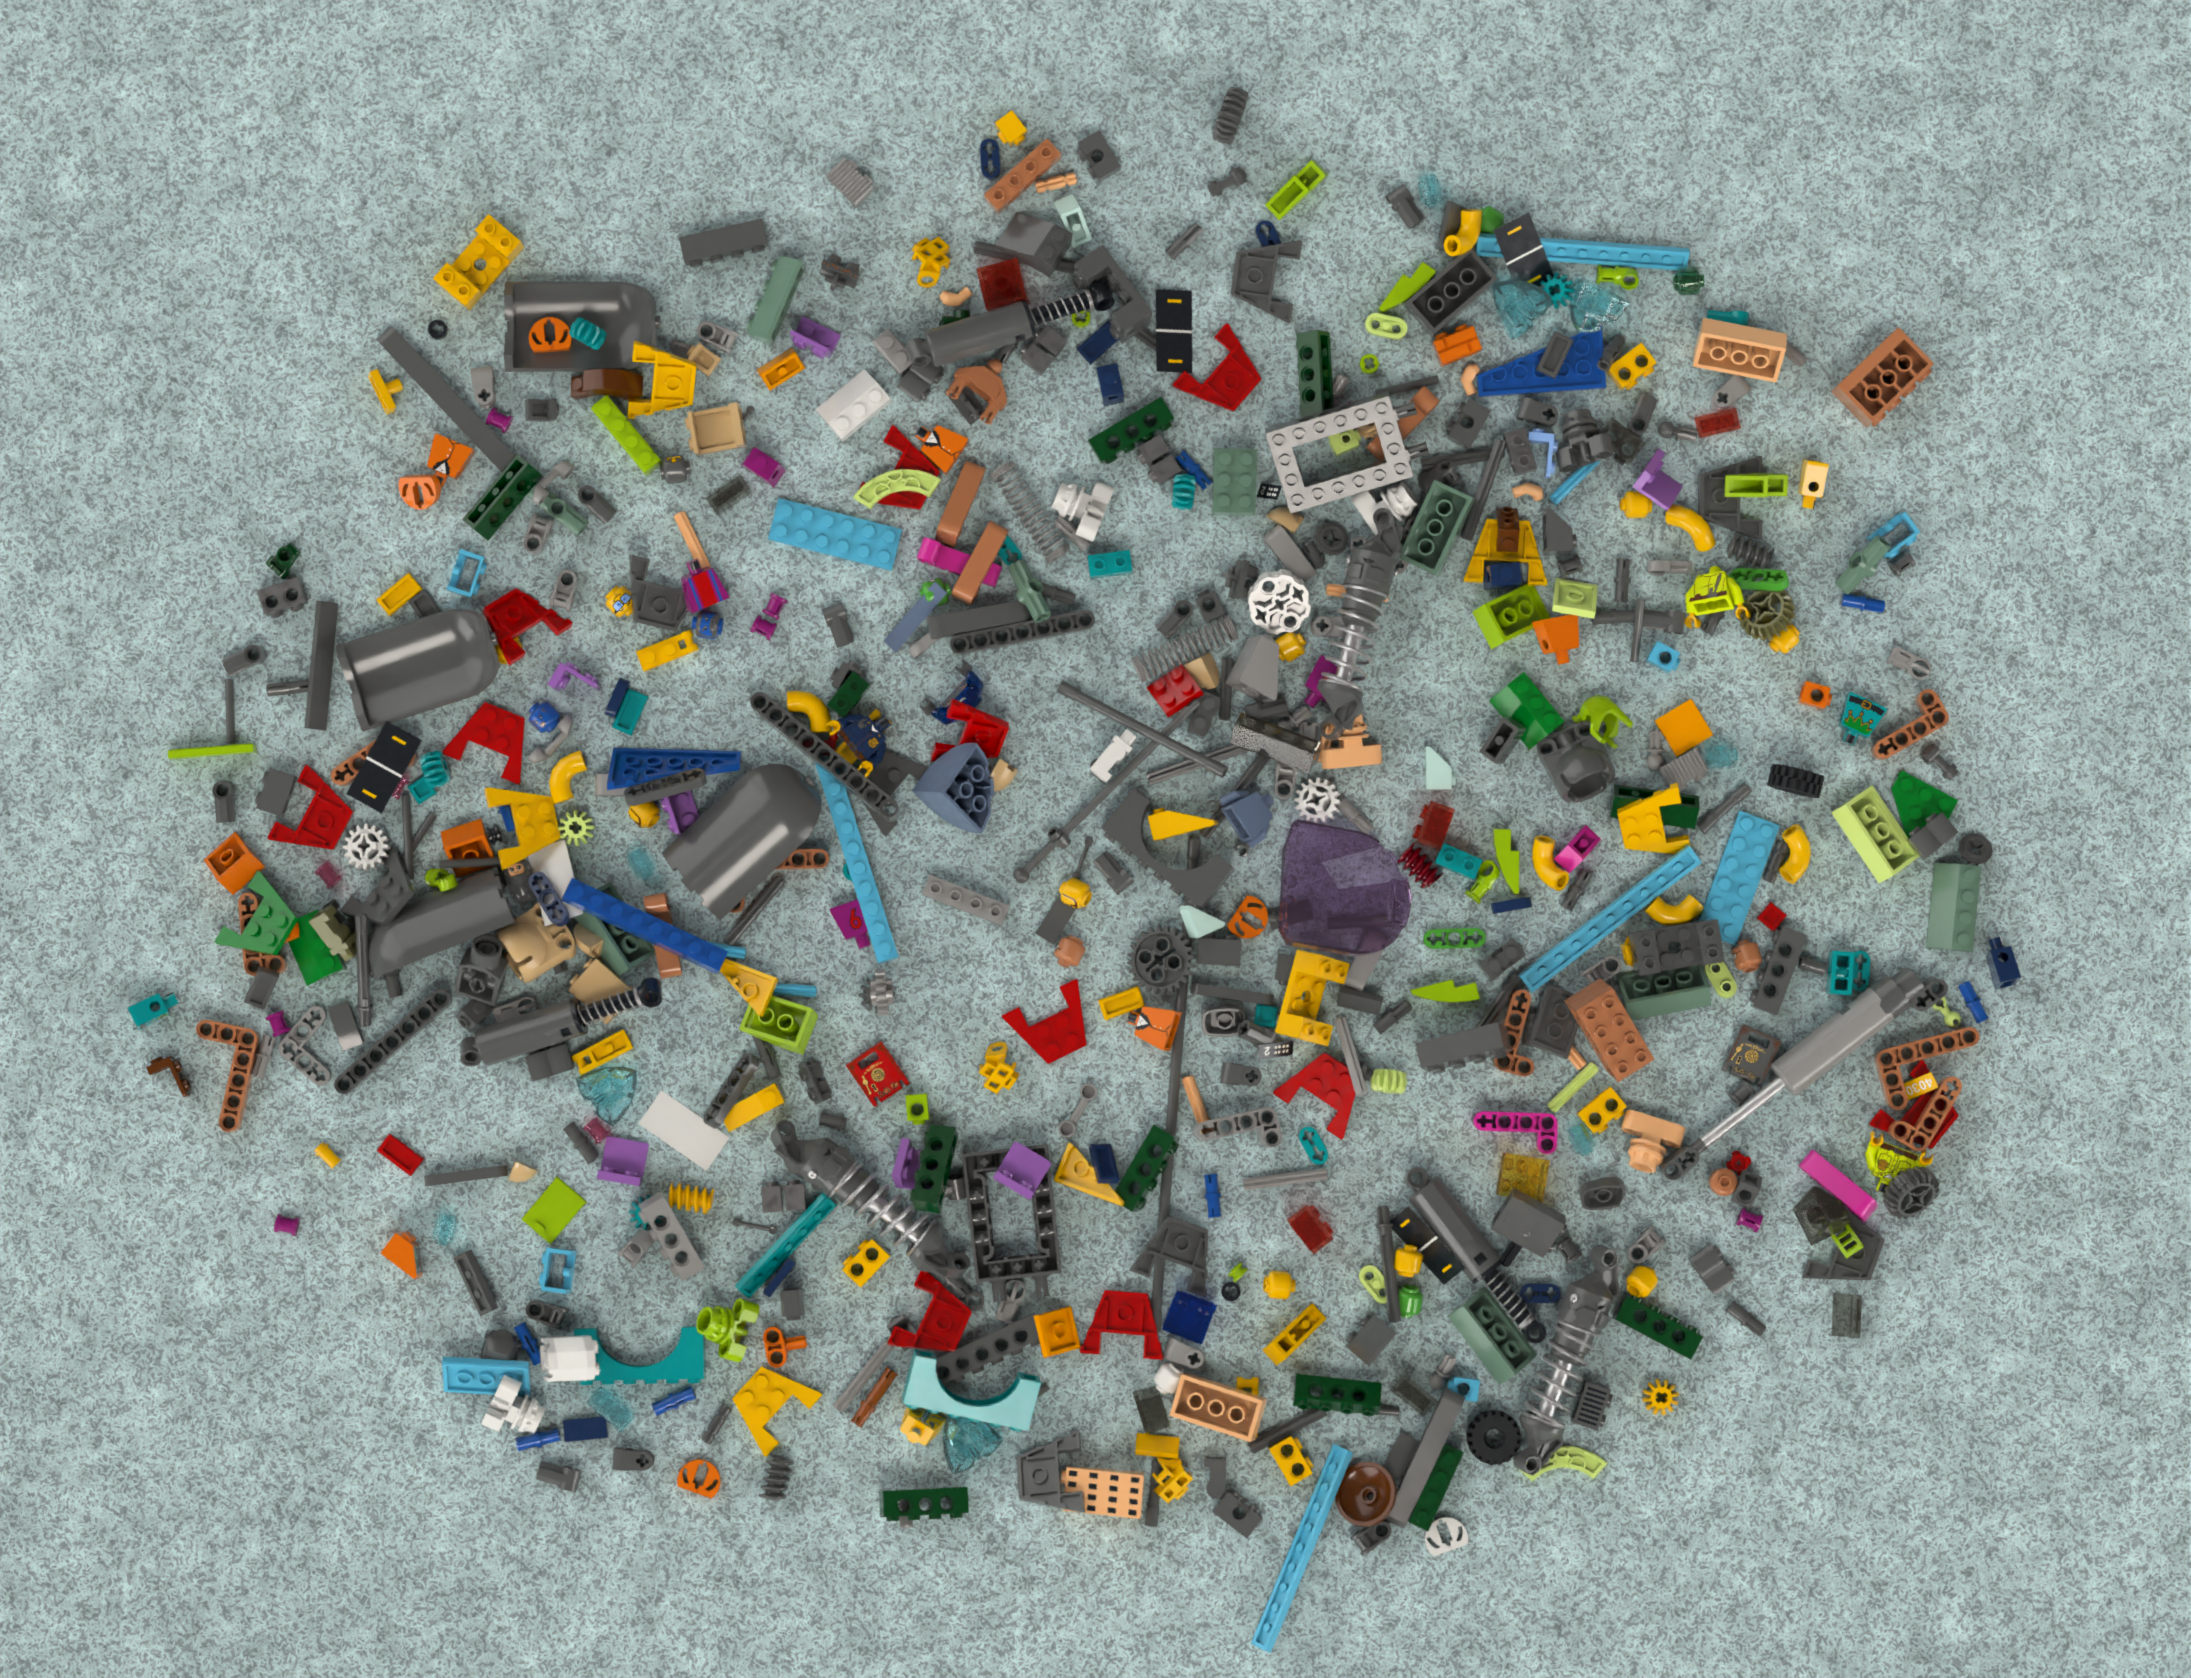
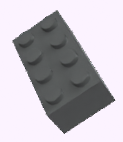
M1471 249L1456 258L1406 301L1404 307L1433 338L1496 284L1498 278L1474 250Z
M1499 1022L1415 1043L1421 1069L1429 1073L1433 1072V1074L1446 1072L1445 1068L1453 1067V1069L1466 1067L1468 1062H1474V1064L1487 1061L1486 1058L1494 1056L1495 1059L1507 1056V1052L1512 1051L1507 1026Z

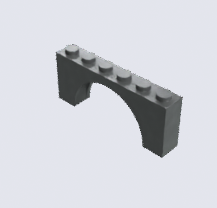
M1133 788L1103 825L1102 830L1105 832L1103 836L1112 843L1116 840L1122 845L1120 849L1129 857L1131 854L1138 858L1136 862L1144 869L1151 868L1155 871L1154 877L1162 883L1166 880L1171 884L1170 889L1178 896L1182 893L1188 898L1186 902L1194 908L1200 907L1203 910L1235 869L1217 854L1206 864L1189 870L1171 869L1157 862L1149 854L1143 839V823L1152 803Z

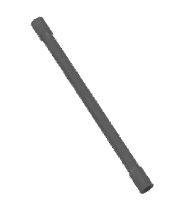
M1062 681L1059 685L1058 693L1082 703L1201 765L1221 778L1226 775L1228 766L1217 760L1208 758L1085 694L1065 681Z

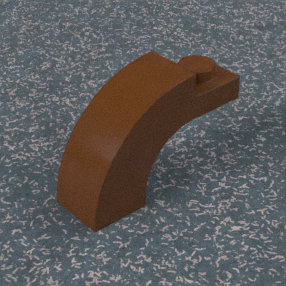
M617 369L585 370L583 375L571 377V398L578 400L596 395H610L628 400V398L642 397L643 376Z

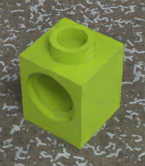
M928 1094L905 1095L907 1121H912V1125L925 1124V1120L930 1119ZM916 1103H920L924 1108L920 1116L912 1113V1106Z

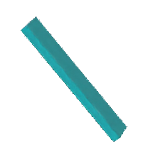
M821 1193L737 1282L735 1287L746 1297L750 1298L837 1204L829 1196Z

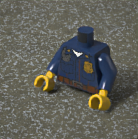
M856 714L847 715L838 720H831L825 725V727L832 726L834 731L830 732L829 735H834L837 732L860 760L861 765L858 771L861 768H865L867 770L865 777H868L871 771L883 760L887 749L885 743L887 739L882 732L891 725L884 715L874 723L868 715Z

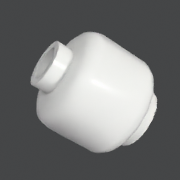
M1174 1362L1162 1364L1154 1375L1157 1390L1163 1394H1175L1181 1374L1185 1373L1184 1368Z

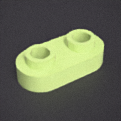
M1373 313L1365 321L1366 331L1371 335L1399 340L1407 332L1406 322L1398 317ZM1377 321L1380 326L1373 328L1372 322ZM1399 326L1400 332L1395 333L1392 328Z
M1724 962L1704 965L1705 974L1720 997L1729 998L1736 993L1737 984ZM1714 964L1719 966V971L1717 973L1712 971V966ZM1724 983H1728L1730 985V989L1728 991L1723 990Z
M1366 1265L1362 1267L1359 1271L1360 1282L1378 1303H1387L1386 1296L1381 1297L1379 1295V1290L1385 1289L1384 1276L1375 1266ZM1367 1272L1373 1273L1371 1280L1366 1279L1365 1275Z

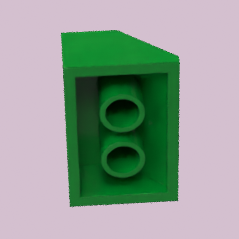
M1524 672L1489 700L1502 717L1511 716L1527 728L1520 739L1529 750L1564 722Z
M318 909L299 917V937L288 942L307 986L347 969L340 954L332 956L330 953L331 949L309 923L310 919L321 911Z

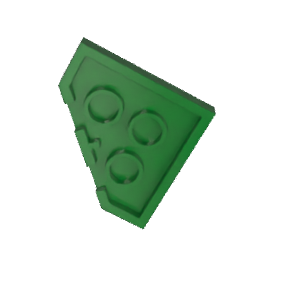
M1902 770L1899 772L1891 788L1901 825L1908 839L1911 837L1908 833L1917 826L1920 828L1927 824L1925 819L1934 812L1937 815L1943 812L1947 819H1949L1958 802L1957 799Z

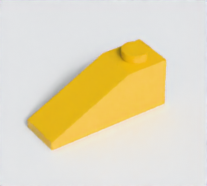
M1165 808L1153 810V815L1147 816L1154 841L1219 824L1218 820L1176 811H1165Z
M774 1083L735 1104L723 1122L728 1131L731 1132L782 1105L786 1101L777 1084Z
M1311 1303L1276 1335L1262 1351L1277 1366L1287 1359L1327 1318Z

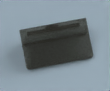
M739 475L705 499L718 517L753 492L743 477Z
M1833 1294L1832 1336L1860 1338L1862 1295Z
M1404 1373L1390 1389L1423 1417H1425L1434 1404L1438 1403L1434 1397Z
M1156 1386L1132 1392L1146 1435L1170 1427L1160 1392Z

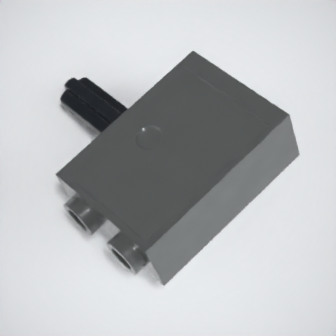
M1513 1187L1491 1222L1492 1231L1511 1240L1501 1256L1503 1259L1502 1266L1509 1267L1522 1247L1544 1258L1546 1253H1550L1555 1247V1240L1558 1235L1562 1236L1567 1228L1565 1224L1566 1216Z

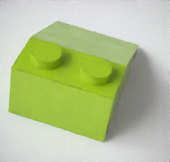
M1527 584L1472 611L1491 650L1534 629L1532 622L1550 618L1535 587L1527 586Z
M771 996L763 1017L757 1015L754 1009L748 1005L739 1030L783 1049L803 1055L818 1019V1014L813 1008Z

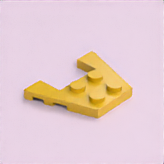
M634 341L632 362L654 363L651 399L628 398L627 419H634L635 416L643 414L646 416L651 415L653 412L664 409L669 411L693 405L696 363L642 342Z
M1487 519L1463 582L1483 583L1484 561L1528 563L1527 586H1547V579L1538 554L1530 521L1519 520L1518 552L1496 551L1497 519Z
M1678 783L1671 784L1670 788L1664 791L1658 790L1653 793V796L1644 800L1641 798L1617 809L1625 849L1676 854L1687 844L1691 847L1689 835L1666 838L1660 806L1681 803Z
M490 787L484 789L488 808L510 805L519 846L498 851L502 870L561 839L552 797Z
M761 1366L732 1399L763 1455L767 1457L779 1444V1441L763 1428L764 1425L792 1395L810 1409L823 1394Z

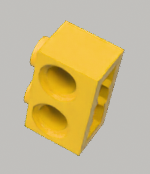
M1641 342L1614 362L1609 371L1606 370V372L1620 391L1624 388L1629 390L1638 383L1636 379L1641 375L1645 378L1655 371L1653 367L1657 362ZM1636 358H1644L1646 361V366H1637L1635 362ZM1626 370L1629 373V379H1621L1618 372Z
M1607 1087L1578 1111L1576 1115L1592 1134L1596 1132L1600 1134L1609 1127L1607 1123L1614 1118L1616 1121L1625 1114L1624 1109L1627 1106L1611 1087ZM1608 1099L1615 1100V1110L1608 1111L1605 1104ZM1593 1112L1600 1116V1121L1596 1125H1592L1589 1122V1116Z
M873 1238L870 1241L865 1239L858 1246L860 1252L855 1257L851 1254L842 1263L845 1266L842 1271L860 1288L891 1257ZM869 1248L877 1249V1259L871 1260L867 1257L866 1253ZM859 1263L863 1266L864 1271L861 1275H855L852 1272L853 1264Z
M1289 1435L1268 1447L1290 1487L1313 1474L1311 1468L1314 1466L1308 1456L1303 1457L1300 1450L1303 1447L1297 1437L1293 1439ZM1285 1444L1293 1447L1292 1454L1288 1456L1281 1453V1448ZM1295 1463H1301L1304 1466L1301 1474H1294L1292 1472V1466Z

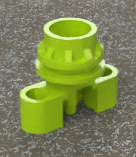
M739 1298L735 1301L732 1309L721 1306L713 1308L704 1307L697 1318V1332L704 1335L707 1340L720 1344L718 1349L720 1358L738 1363L743 1359L747 1349L746 1345L739 1343L742 1335L746 1336L748 1334V1330L745 1329L746 1322L756 1323L759 1305L755 1302Z

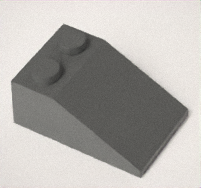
M1016 213L995 247L1051 277L1070 248L1073 233L1055 223Z
M1374 1313L1372 1316L1367 1314L1360 1322L1361 1329L1357 1333L1353 1331L1346 1339L1348 1342L1346 1347L1368 1366L1371 1365L1397 1334Z

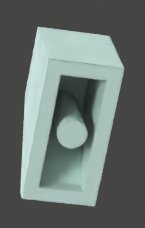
M1073 194L1053 202L1064 229L1073 233L1071 244L1073 248L1092 240L1081 208Z
M1426 746L1425 790H1451L1452 786L1456 784V774L1452 773V768L1430 746Z

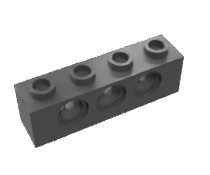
M1780 926L1779 930L1775 929L1771 940L1774 941L1772 950H1767L1764 961L1767 962L1765 969H1760L1757 976V981H1759L1757 990H1752L1749 1001L1752 1002L1751 1007L1774 1016L1778 1015L1806 940V934L1785 926ZM1782 944H1786L1789 947L1787 956H1782L1779 952V947ZM1774 964H1778L1782 968V973L1779 976H1775L1772 973L1771 969ZM1767 984H1771L1774 987V994L1772 996H1767L1764 992V987Z

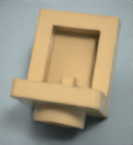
M698 343L697 346L693 345L687 352V356H689L687 360L695 362L696 368L708 377H710L721 361V358L706 349L701 343Z

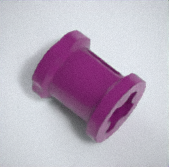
M493 407L485 424L488 426L491 424L501 429L502 433L505 434L513 421V416H506Z
M771 593V598L762 612L779 620V614L784 604H787L788 601Z
M758 615L750 632H757L770 641L777 628V624H772L762 619L761 615Z
M283 1010L265 1018L272 1027L273 1037L280 1036L291 1030L283 1017Z
M1743 1207L1737 1218L1736 1225H1744L1757 1233L1762 1223L1763 1215L1753 1214Z
M278 1213L274 1232L282 1231L296 1237L300 1218H288Z

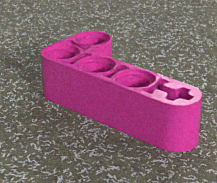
M924 537L916 558L920 562H927L928 565L943 570L947 569L948 572L961 575L971 555L943 546L940 542ZM993 563L982 584L996 587L1003 567Z
M1481 1111L1473 1116V1125L1478 1130L1536 1132V1147L1539 1152L1551 1154L1557 1148L1558 1122L1552 1114ZM1482 1115H1484L1485 1119H1493L1492 1115H1495V1128H1491L1492 1123H1485L1484 1127H1481V1124L1477 1123V1119H1480ZM1504 1115L1510 1120L1506 1128H1502L1498 1122L1499 1118ZM1524 1116H1528L1531 1120L1530 1127L1526 1129L1520 1125V1120ZM1545 1117L1551 1118L1553 1122L1549 1129L1543 1128L1541 1124ZM1545 1138L1550 1139L1552 1142V1147L1547 1151L1541 1147V1142Z
M1811 1150L1798 1165L1807 1175L1847 1206L1853 1214L1855 1213L1862 1222H1865L1878 1207L1877 1202L1814 1150Z

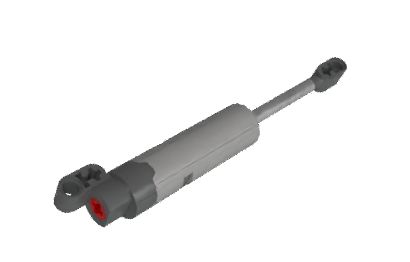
M1906 967L1892 978L1884 975L1843 1009L1771 1064V1069L1777 1078L1693 1144L1681 1145V1147L1666 1156L1663 1162L1659 1164L1660 1173L1670 1180L1680 1178L1698 1163L1700 1159L1699 1154L1782 1089L1786 1088L1792 1095H1799L1909 1007L1918 1011L1928 1010L1947 994V983L1934 976L1921 982L1916 974ZM1938 982L1939 989L1936 992H1933L1932 986L1934 985V983ZM1918 997H1921V998L1919 999L1920 1002H1921L1920 1004H1917V1003H1918V1000H1917ZM1686 1152H1689V1159H1686ZM1671 1164H1674V1171L1670 1174H1667V1167Z

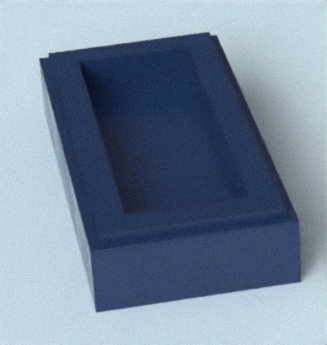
M1109 321L1076 349L1090 365L1119 341V339L1116 340L1111 335Z
M1091 1144L1089 1152L1097 1184L1118 1183L1120 1178L1111 1144Z
M789 1258L763 1291L769 1298L772 1296L795 1266L796 1262L793 1259Z
M606 1416L563 1420L565 1442L608 1438Z

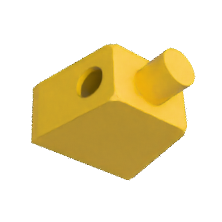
M1803 459L1798 493L1803 495V508L1814 509L1816 497H1823L1829 464ZM1811 482L1815 483V488L1813 490H1809L1808 488Z

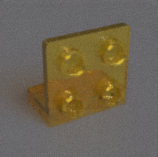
M1503 1152L1496 1195L1507 1197L1514 1187L1543 1203L1550 1160Z

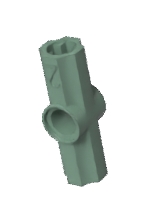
M534 485V487L530 490L529 494L527 495V497H529L531 500L533 498V493L536 485ZM545 488L549 494L539 506L576 536H579L589 521ZM556 504H562V513L554 514L553 507Z
M1878 535L1874 537L1862 552L1854 553L1849 560V567L1835 582L1836 586L1842 592L1850 594L1864 577L1869 578L1874 575L1877 570V563L1891 548L1889 542Z
M1018 560L1010 564L1008 569L1018 588L1016 591L1017 599L1027 606L1035 623L1047 620L1051 616V612L1041 594L1043 592V585L1038 579L1033 578L1024 560Z

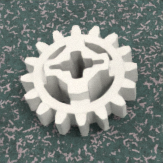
M1320 778L1316 779V783L1309 779V785L1306 786L1302 783L1303 790L1296 791L1300 796L1299 798H1294V801L1299 803L1295 809L1301 811L1299 816L1301 818L1306 817L1308 823L1313 820L1318 825L1319 821L1322 820L1326 824L1327 817L1334 819L1332 813L1339 812L1336 805L1341 804V801L1336 798L1340 796V793L1335 791L1336 786L1334 784L1329 786L1330 782L1327 779L1323 783ZM1318 788H1324L1328 792L1321 793ZM1317 797L1321 799L1319 800V805L1315 804V802H1317ZM1307 810H1315L1318 815L1310 814Z
M365 824L364 829L356 826L357 832L350 830L351 838L345 837L344 839L348 842V845L343 846V849L348 851L344 856L347 859L351 858L348 863L352 866L355 865V868L359 870L363 867L365 871H369L370 866L373 869H377V863L379 862L383 865L384 861L382 858L389 857L385 853L386 850L391 849L389 845L385 844L389 841V838L384 836L385 832L383 830L378 831V827L375 825L370 828V825ZM372 835H375L377 837L379 843L374 842V837H372ZM368 844L370 845V848H366V851L363 850ZM354 852L360 854L361 860L356 857Z

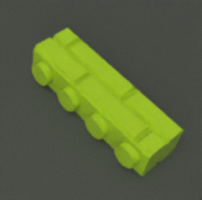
M607 395L591 407L594 414L646 476L659 467V463H662L661 459Z

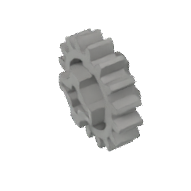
M876 969L875 980H870L872 1006H877L878 1016L889 1015V1005L894 1004L892 979H887L886 969Z

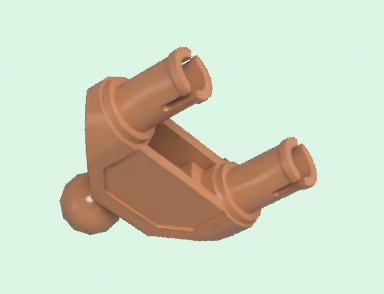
M992 358L987 362L986 367L975 366L957 369L954 373V381L946 391L948 396L953 393L950 398L958 399L963 388L967 386L987 401L988 405L981 414L980 419L983 421L986 418L984 423L988 425L992 424L998 411H1002L1007 405V396L1002 379L997 376L1002 371V362Z

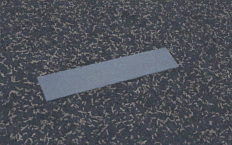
M936 582L928 589V591L933 592L934 598L929 602L926 600L924 593L885 638L884 642L895 653L947 594Z

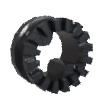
M434 320L428 326V333L433 339L441 340L447 336L448 328L443 321ZM435 325L443 326L444 330L441 335L432 332Z
M494 824L493 828H486L488 836H491L489 839H491L492 845H496L497 841L503 842L497 824Z
M1227 1282L1223 1285L1221 1294L1225 1300L1235 1301L1240 1296L1241 1290L1236 1283ZM1235 1286L1237 1289L1236 1296L1231 1295L1227 1297L1225 1295L1226 1287L1231 1288Z

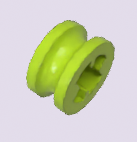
M1088 310L1087 313L1085 311L1079 312L1081 315H1087L1084 323L1081 321L1077 322L1075 320L1077 318L1076 313L1072 314V322L1076 327L1084 328L1090 323V313Z
M1372 354L1364 355L1360 360L1361 371L1365 374H1372L1377 371L1379 366L1378 358ZM1367 359L1369 361V359H1372L1375 367L1373 369L1370 367L1369 370L1366 369L1364 360Z
M1239 1262L1227 1274L1229 1277H1233L1234 1283L1248 1270L1242 1267V1262Z

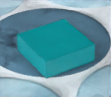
M424 776L408 786V789L419 805L437 794L436 790L425 781Z
M1257 1004L1254 1024L1275 1028L1278 1007Z

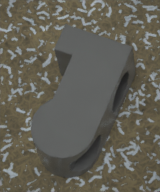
M1204 1457V1467H1210V1478L1206 1485V1491L1210 1497L1220 1498L1225 1492L1226 1458Z

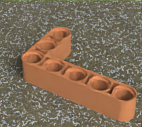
M796 849L774 870L823 869L828 866L830 856L823 849ZM818 853H823L826 857L822 865H817L814 862V857ZM802 854L804 856L803 864L795 865L793 863L794 855ZM745 898L741 900V906L738 909H732L730 912L740 913L743 911L746 904Z
M202 1020L196 1026V1032L200 1038L236 1046L219 1118V1126L223 1131L234 1132L242 1124L252 1080V1071L257 1057L256 1053H258L260 1035L254 1029L213 1020ZM207 1023L212 1026L210 1035L203 1033V1027ZM227 1028L233 1031V1037L230 1040L224 1038V1031ZM249 1032L254 1036V1041L250 1045L244 1040L245 1035ZM244 1053L249 1056V1063L245 1066L240 1063V1057ZM239 1074L245 1079L244 1084L240 1087L235 1083V1078ZM234 1095L240 1099L237 1107H233L230 1103ZM229 1116L235 1120V1125L231 1129L226 1126V1119Z
M1972 1027L1960 1028L1879 1050L1875 1054L1874 1062L1887 1106L1893 1110H1901L1908 1103L1907 1093L1899 1068L1900 1065L1974 1046L1979 1041L1978 1031ZM1966 1031H1970L1973 1035V1039L1969 1043L1963 1039ZM1946 1036L1952 1040L1950 1048L1943 1046L1942 1041ZM1924 1042H1928L1931 1045V1051L1928 1054L1922 1051ZM1905 1047L1911 1051L1908 1059H1904L1901 1056V1051ZM1883 1053H1887L1890 1056V1062L1887 1065L1882 1064L1880 1061ZM1890 1073L1896 1078V1082L1892 1086L1886 1082V1077ZM1896 1094L1902 1100L1901 1104L1897 1107L1892 1103V1097Z

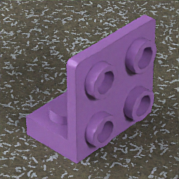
M804 316L796 331L791 330L789 333L792 342H794L793 345L803 350L806 347L811 349L812 354L820 359H824V357L830 359L841 337L840 334Z
M1658 448L1632 487L1655 502L1659 507L1668 511L1683 486L1660 470L1664 464L1661 460L1665 452Z
M560 662L548 682L550 687L559 692L561 688L565 689L570 681L568 676L571 674L598 691L601 689L597 684L599 680L588 673H585L584 676L579 673L580 669L569 662L566 665Z
M691 790L660 799L663 810L666 813L668 812L670 819H667L669 829L678 836L700 817Z
M607 1136L601 1170H598L597 1179L642 1186L649 1144Z
M901 1138L892 1178L895 1187L912 1190L916 1186L915 1172L917 1169H920L921 1165L919 1162L921 1150L912 1147L910 1139ZM933 1166L929 1170H935L937 1167ZM929 1185L926 1186L924 1189H930L933 1186Z
M1015 1141L993 1179L1031 1200L1049 1169L1051 1161Z

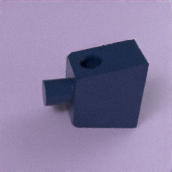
M1117 363L1095 367L1103 406L1124 403V393Z
M1515 562L1485 567L1483 576L1484 590L1524 586L1522 564Z
M2001 937L1990 939L1991 951L1987 954L1986 958L1994 989L2016 985L2021 975L2012 947H2004Z

